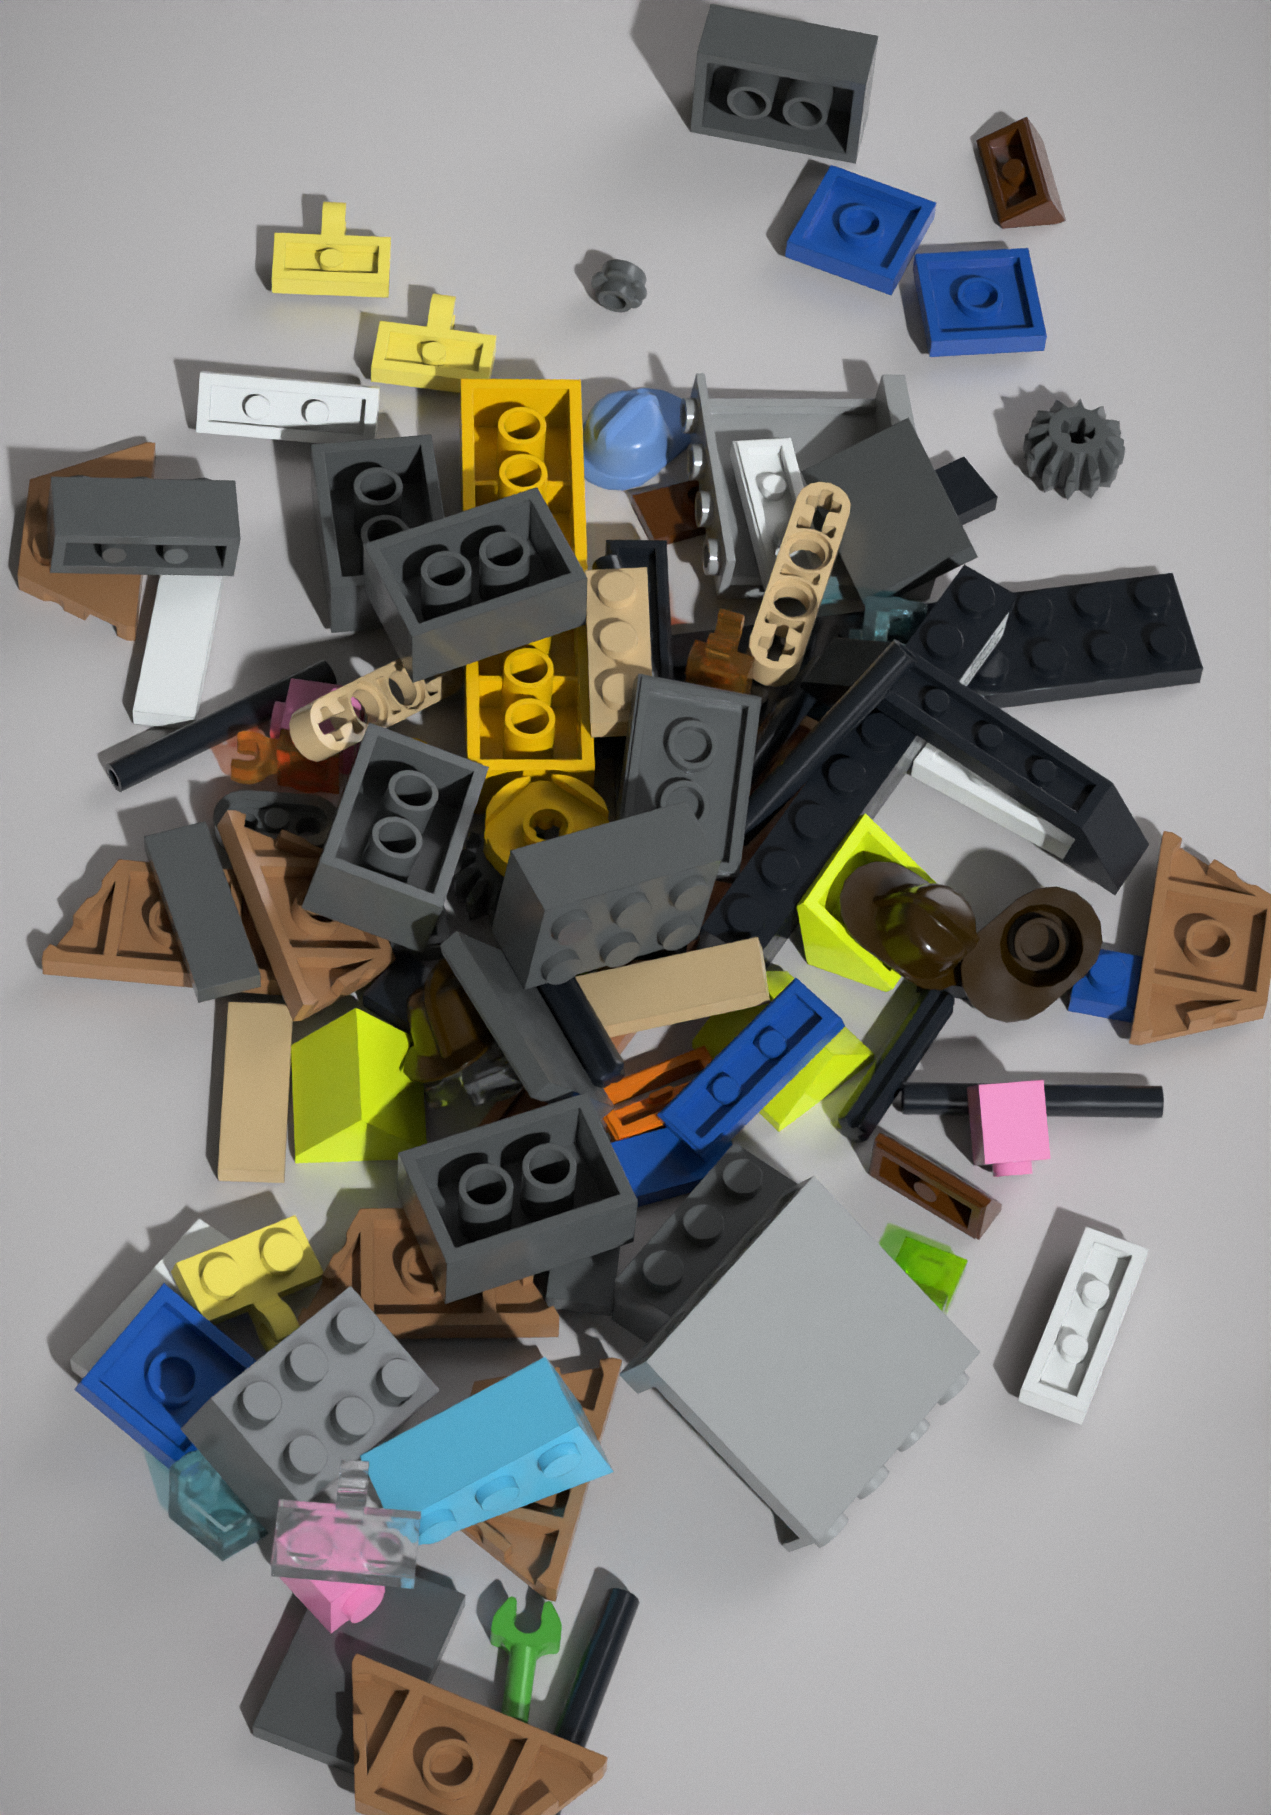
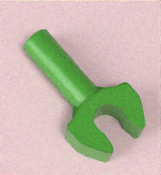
M511 1596L493 1616L490 1643L495 1647L503 1649L509 1656L501 1713L528 1724L536 1662L541 1656L557 1654L560 1651L562 1623L552 1602L547 1601L544 1603L541 1613L540 1628L533 1633L519 1631L515 1626L517 1600Z

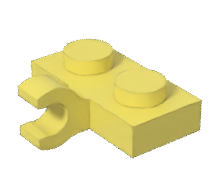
M323 202L321 234L274 232L272 293L389 298L391 237L346 235V203Z
M432 294L427 326L387 321L379 322L371 364V382L460 393L461 379H491L497 335L454 330L455 315L453 313L456 296Z
M293 1215L177 1262L171 1270V1274L184 1300L213 1325L248 1312L263 1348L266 1352H269L300 1327L292 1309L280 1298L319 1283L323 1270L296 1215Z

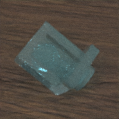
M866 596L862 629L850 628L848 639L883 642L897 640L905 646L927 617L928 606L923 602L908 601L900 597Z
M199 1450L188 1452L171 1465L169 1469L168 1517L222 1562L269 1534Z

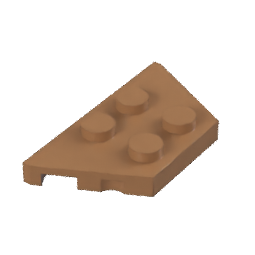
M145 442L30 479L17 574L19 590L42 601L55 602L65 612L84 621L91 614L116 626L118 637L127 641H136L143 575L50 573L46 513L51 477L84 475L98 478L148 477L154 479L156 464L155 443Z
M227 810L218 823L217 828L292 1021H302L375 981L396 959L389 940L301 908L322 848L316 847L305 838L283 829L277 838L273 839L244 827L246 814L236 810Z
M1163 831L1159 848L1129 1044L1143 1045L1263 1019L1268 1001L1271 979V894L1257 885L1243 882L1235 871L1216 859L1210 865H1207L1180 848L1182 838L1173 832Z
M119 859L102 879L100 890L92 897L87 898L73 915V926L56 947L49 944L42 955L44 975L193 988L150 863L145 861ZM223 869L261 974V987L243 992L283 996L234 869Z
M403 1208L359 1209L346 1232L344 1246L333 1255L322 1274V1284L308 1309L303 1307L298 1316V1323L301 1326L351 1286L396 1339L559 1337V1314L554 1306L548 1307L533 1282L534 1275L445 1304Z
M613 1357L600 1359L599 1368L561 1374L559 1367H554L581 1404L601 1444L620 1378L619 1373L621 1372L622 1360ZM508 1376L474 1381L470 1397ZM590 1481L460 1531L544 1599L556 1602Z
M356 1653L352 1660L356 1812L363 1815H555L600 1781L607 1770L608 1757L358 1653Z

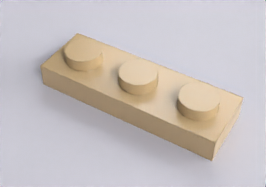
M647 567L585 570L588 578L586 614L591 738L626 736L634 679L638 674L652 676Z

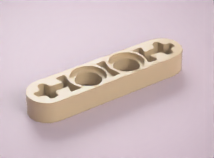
M811 483L802 488L798 494L749 639L745 655L747 672L755 681L766 686L777 687L786 685L794 680L798 674L846 529L851 503L847 494L840 487L831 483ZM817 507L829 510L821 532L810 529ZM799 550L811 551L821 559L822 565L814 569H803L791 560L790 554ZM784 597L795 598L805 606L807 612L796 617L786 616L776 609L774 602ZM775 634L786 638L782 655L778 661H772L767 658Z
M399 658L297 709L292 714L289 722L292 741L298 751L307 759L316 762L326 760L361 742L369 722L383 728H388L456 693L462 687L464 680L463 668L461 666L435 675V679L426 684L424 679L413 683ZM389 678L394 680L401 689L404 704H400L393 696L389 686ZM352 697L356 698L363 706L367 716V723H363L355 714L351 702ZM330 718L335 730L324 735L318 724Z

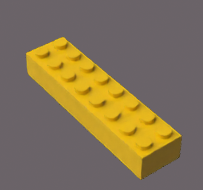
M461 379L459 418L461 512L537 487L585 573V570H588L581 379ZM587 614L586 625L464 665L465 758L489 767L474 814H486L489 802L503 786L517 778L530 775V783L551 781L552 774L567 775L586 783L594 789L595 756L594 737L591 738Z

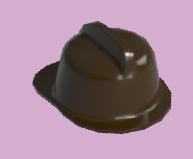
M874 861L860 866L844 881L839 895L840 917L849 935L866 951L896 970L906 980L922 989L940 991L959 983L961 980L960 966L962 959L975 949L980 940L976 934V918L971 905L961 893L947 885L929 883L913 871L892 862Z
M1057 886L1036 888L1017 898L977 933L980 938L977 946L962 959L960 966L962 988L972 1006L991 1019L1005 1023L1026 1021L1043 1012L1081 980L1097 962L1103 941L1101 922L1092 905L1078 893Z
M440 959L429 972L425 983L412 992L406 1001L405 1010L412 1043L404 1061L403 1072L414 1082L426 1083L437 1081L460 1072L477 1061L491 1047L495 1040L446 959Z

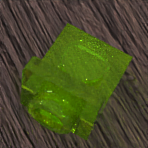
M906 1236L895 1262L947 1316L965 1275L968 1260Z

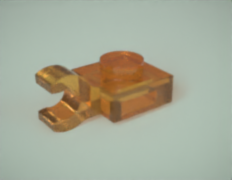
M720 608L715 633L710 632L707 643L695 640L687 660L685 683L747 695L751 694L755 657L737 651L744 626V615Z
M281 729L279 739L268 738L253 731L238 732L237 753L252 755L256 758L252 760L232 758L231 779L241 784H255L261 782L269 775L277 774L278 786L292 787L305 793L326 792L339 794L343 778V751L326 760L316 762L307 759L298 751L292 741L290 730Z

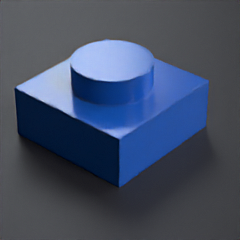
M1100 949L1097 962L1081 980L1072 986L1068 1011L1131 1023L1143 957Z

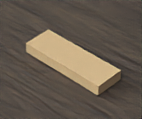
M758 937L575 976L610 1038L770 1003L763 949Z
M228 1002L218 1181L285 1183L293 1021L286 1003Z

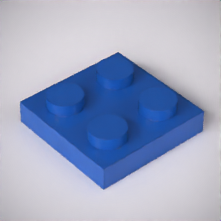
M831 165L787 240L785 257L892 296L934 220L937 203Z
M1029 248L921 253L914 255L912 270L929 357L1044 351L1047 333Z
M164 1283L74 1390L180 1478L201 1454L182 1432L181 1428L212 1396L254 1364L256 1360Z

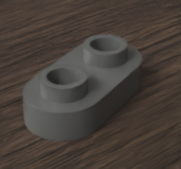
M238 790L225 795L215 806L213 813L214 836L217 843L226 850L217 825L227 810H236L246 814L244 827L252 828L254 831L276 839L283 829L305 838L316 847L323 848L336 807L329 800L317 795ZM304 832L316 833L313 836H301L300 834Z

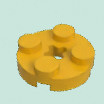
M552 774L551 781L530 783L531 775L517 778L503 786L489 802L485 819L484 855L504 877L511 850L545 841L536 836L535 827L538 826L543 830H548L553 825L560 828V837L609 823V811L603 798L586 783L567 775Z

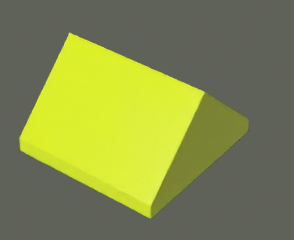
M865 813L860 815L799 901L797 912L807 964L887 992L895 987L902 975L866 951L849 935L840 917L839 895L844 881L858 867L879 861L896 863L913 871L929 883H937Z
M766 971L770 1002L795 979L788 971ZM768 1004L710 1016L692 1040V1048L697 1049L705 1045L710 1056L714 1059ZM844 1027L759 1113L780 1132L874 1061L875 1054L848 1028Z
M355 1008L292 1044L291 1065L295 1163L398 1160L399 1152L427 1144L424 1085L420 1082L411 1081L403 1072L404 1061L412 1043L411 1035Z

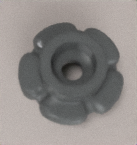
M619 259L609 260L603 264L601 272H597L592 277L591 286L596 290L595 295L598 297L600 304L610 311L622 313L629 311L631 308H638L647 297V289L645 288L646 275L641 268L631 262Z

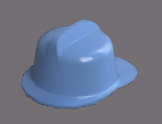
M641 388L613 392L597 401L589 412L587 420L582 424L584 478L589 483L603 489L623 491L641 486L656 476L662 468L682 453L691 443L690 434H683L681 432L680 405L682 399L664 390Z

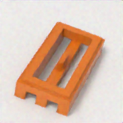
M704 1045L623 1077L621 1081L611 1083L603 1089L613 1105H616L702 1071L713 1059ZM691 1081L676 1087H664L650 1093L646 1099L615 1111L613 1109L600 1121L605 1132L609 1133L611 1137L610 1142L666 1128L660 1122L657 1114Z

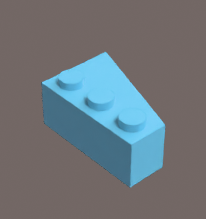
M546 1356L360 1455L392 1527L411 1548L422 1544L439 1542L456 1531L614 1472L581 1404Z

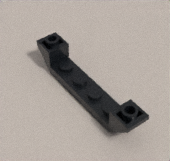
M834 637L803 679L800 688L832 708L892 642ZM910 650L918 662L875 708L1074 838L1075 841L1062 861L1113 895H1116L1148 848L1149 843L1114 783Z

